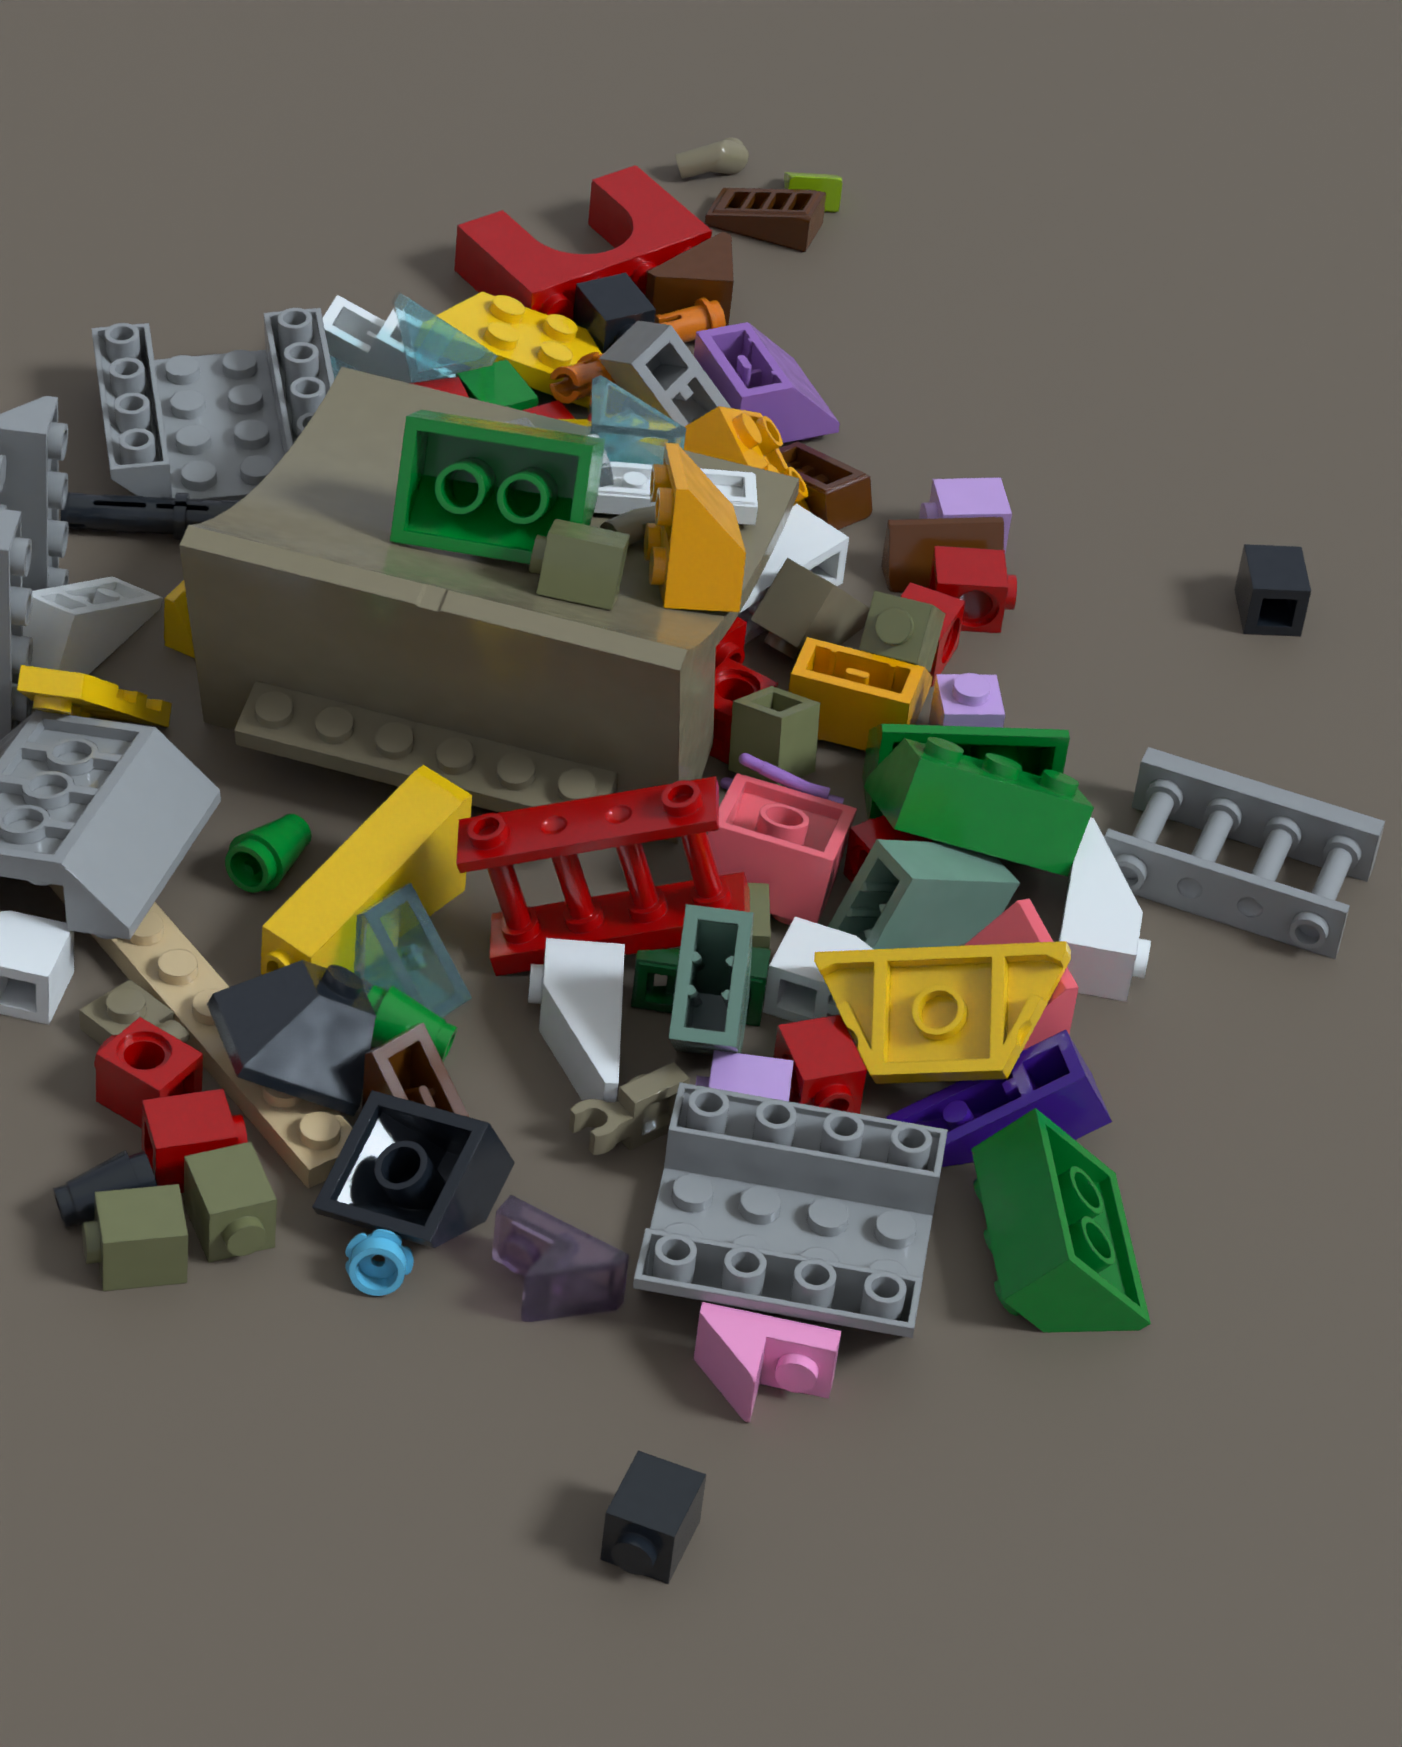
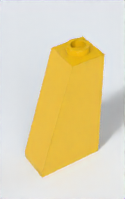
M425 765L415 770L262 926L261 974L269 973L301 960L328 968L329 965H339L354 973L465 891L466 872L459 873L456 865L459 819L471 817L472 795Z

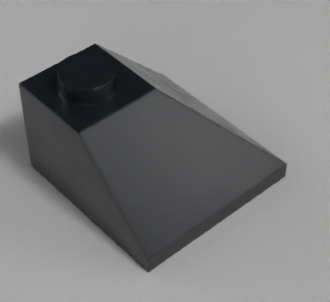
M301 960L212 994L207 1006L238 1078L351 1116L355 1115L361 1104L365 1054L370 1051L376 1014L364 991L363 982L356 974L339 965H329L328 968Z
M372 1090L312 1208L317 1214L371 1230H390L398 1234L401 1239L436 1248L486 1222L515 1162L490 1123Z

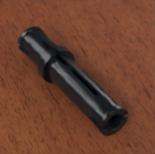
M68 492L65 508L61 510V521H67L69 529L174 534V539L182 540L188 525L199 524L212 519L230 509L240 500L190 499L189 493H176L175 498Z

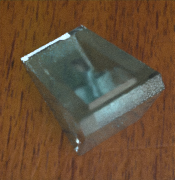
M399 291L393 298L392 303L409 379L412 383L492 366L498 357L494 352Z
M602 375L592 379L586 436L605 439L603 461L651 465L663 464L665 443H677L684 450L685 427Z
M411 883L403 885L357 915L354 974L363 982L365 992L369 993L373 985L387 990L394 985L442 1018L472 998Z

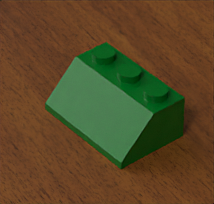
M419 410L409 414L405 420L390 542L530 564L536 536L542 535L547 537L555 519L590 526L598 497L605 439L427 410Z
M880 724L869 730L862 775L863 786L868 775L904 738L926 744L928 737L941 738L961 747L964 750L963 755L984 760L987 753L1001 755L1022 766L1021 771L1041 776L1045 769L1063 773L1070 740L1069 730ZM864 789L867 820L883 816L881 810Z
M928 737L926 744L904 738L868 775L864 789L894 829L1067 877L1094 809V806L1078 789L1079 782L1066 774L1045 769L1041 776L1021 771L1022 766L1017 762L992 753H987L984 760L963 755L964 750L961 747L936 737Z
M1036 1108L971 1149L977 1175L973 1182L974 1190L983 1204L987 1228L984 1230V1239L993 1254L998 1277L994 1281V1288L998 1299L1009 1313L1014 1316L1022 1315L1044 1333L1140 1331L1151 1324L1117 1177L1113 1170Z

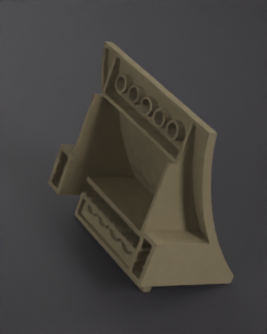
M341 367L311 420L270 473L249 494L230 509L202 523L188 525L179 547L204 723L234 730L236 745L395 786H400L415 770L425 765L472 795L471 805L496 812H506L612 794L616 792V789L618 793L672 784L681 780L701 779L713 746L716 646L723 639L740 612L664 608L659 585H650L649 583L650 561L644 560V539L628 546L619 595L612 610L536 594L540 575L529 572L530 564L390 542L405 420L407 415L419 410L605 439L603 461L651 465L663 464L665 445ZM684 450L699 468L753 472L756 474L758 502L756 524H738L746 551L740 604L741 611L758 582L785 527L799 493V478ZM593 513L590 526L600 528L603 522L619 515ZM680 837L663 840L678 844Z

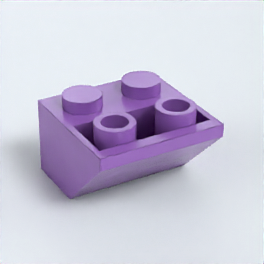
M749 322L696 332L694 357L731 408L758 412L762 416L770 418L777 427L783 443L808 440L813 437L839 432V421L794 358Z

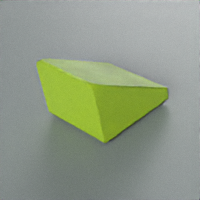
M784 172V189L825 192L824 212H839L843 184L840 176Z

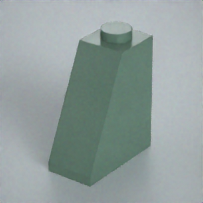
M876 839L828 927L856 935L873 949L959 946L970 941L1004 912L1020 882L994 856L943 842Z
M686 904L669 1031V1040L676 1051L713 1055L714 1050L742 1054L750 994L753 912Z

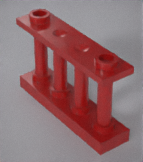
M716 776L695 780H681L672 784L500 813H486L476 817L459 819L456 859L459 873L487 869L502 911L491 914L489 958L495 975L501 976L530 971L531 964L544 965L546 938L625 944L624 955L636 954L638 950H656L681 946L686 904L750 912V889L745 872L719 876L706 832L719 830V785ZM680 837L693 880L655 886L642 843ZM616 848L629 891L591 897L577 854ZM551 858L565 901L528 907L513 864Z

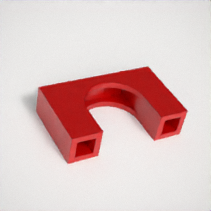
M634 165L592 179L588 225L610 243L614 249L595 254H574L555 250L537 241L506 212L501 210L457 225L454 271L478 293L485 292L493 296H510L521 302L524 307L546 315H563L573 321L577 283L627 273L645 295L647 273L649 270L708 240L712 236V230L638 166Z

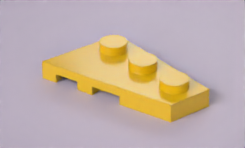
M25 665L20 666L17 691L33 701V709L87 718L96 717L169 727L172 707L170 702L159 699H147V694L118 689L119 685L84 673Z

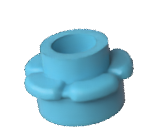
M377 1229L368 1235L360 1233L350 1240L345 1250V1254L349 1258L345 1268L352 1283L357 1289L368 1295L383 1296L396 1291L403 1283L405 1275L411 1273L414 1257L411 1249L403 1246L401 1237L390 1230ZM375 1255H381L385 1258V1261H375L372 1258Z

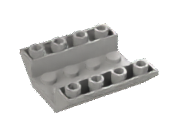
M289 308L280 312L264 313L266 350H234L224 354L202 356L178 355L168 359L154 360L149 323L133 325L118 323L110 327L91 328L111 479L137 496L175 498L176 493H189L190 499L218 501L243 499L270 473L294 444L325 398L334 381L321 308Z
M52 396L41 397L0 414V740L17 727L19 722L24 721L30 716L32 712L33 701L17 691L20 666H31L33 639L32 637L23 636V626H27L30 620L32 591L69 584L68 569L59 568V558H64L69 534L68 522L59 521V509L63 510L65 508L68 494V473L59 472V461L64 460L67 450L68 424L58 423V397Z
M35 710L0 740V876L27 880L35 885H61L64 889L67 930L94 934L103 939L122 938L130 940L221 802L220 789L156 727Z
M680 1082L668 1130L664 1170L651 1226L645 1229L633 1288L913 1338L948 1129Z

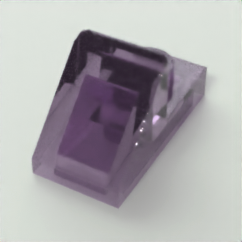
M510 1195L497 1209L492 1259L505 1265L516 1274L525 1275L521 1309L522 1321L536 1322L616 1311L623 1304L629 1254L513 1195Z

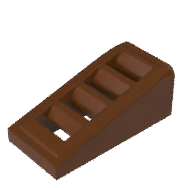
M723 187L705 216V224L806 252L823 224L826 193L800 189Z
M798 441L779 449L787 466L797 469L796 471L804 480L808 490V497L805 498V501L812 514L837 530L866 519L871 515L872 495L869 475Z

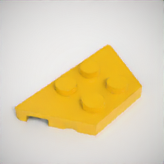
M480 292L422 322L413 346L471 367H478L507 359L530 388L550 395L552 393L549 384L564 380V378L558 380L550 379V375L555 369L561 366L576 364L582 356L592 352H599V355L602 354L589 331L577 326L571 319L559 314L546 315L524 307L521 302L510 296H493L485 292ZM617 386L611 394L605 397L594 398V396H586L572 403L619 419L627 397L620 387Z
M1067 941L825 951L815 952L814 962L829 988L836 1007L856 1043L870 1076L876 1084L1008 1079L1071 960V949Z

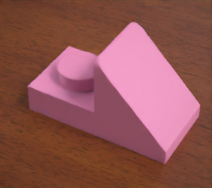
M702 1302L694 1360L745 1422L750 1423L760 1384L785 1389L794 1393H805L829 1399L835 1374L841 1331Z

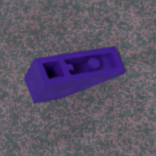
M1067 1030L1023 1050L1008 1079L959 1081L886 1116L887 1119L948 1129L942 1167L973 1163L971 1151L973 1147L1034 1108L1039 1110L1074 1140L1112 1122L1093 1075Z

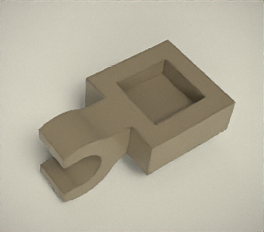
M132 980L124 982L79 1009L80 1030L100 1045L110 1036L120 1034L139 1017L184 1043L190 1040L189 1032L174 1020V1012Z
M675 1062L651 1073L638 1075L619 1087L618 1101L616 1102L587 1099L575 1104L570 1110L569 1129L572 1133H576L586 1127H596L590 1133L589 1151L593 1155L607 1153L619 1142H622L629 1150H632L668 1133L679 1083L689 1084L690 1078Z

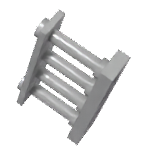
M1148 747L1141 760L1132 808L1143 811L1132 836L1108 829L1104 836L1133 894L1336 959L1350 905L1338 902L1336 898L1346 875L1368 882L1374 868L1385 821ZM1167 819L1202 830L1191 855L1156 844ZM1226 838L1262 849L1251 874L1215 863ZM1286 856L1322 868L1311 893L1275 882Z

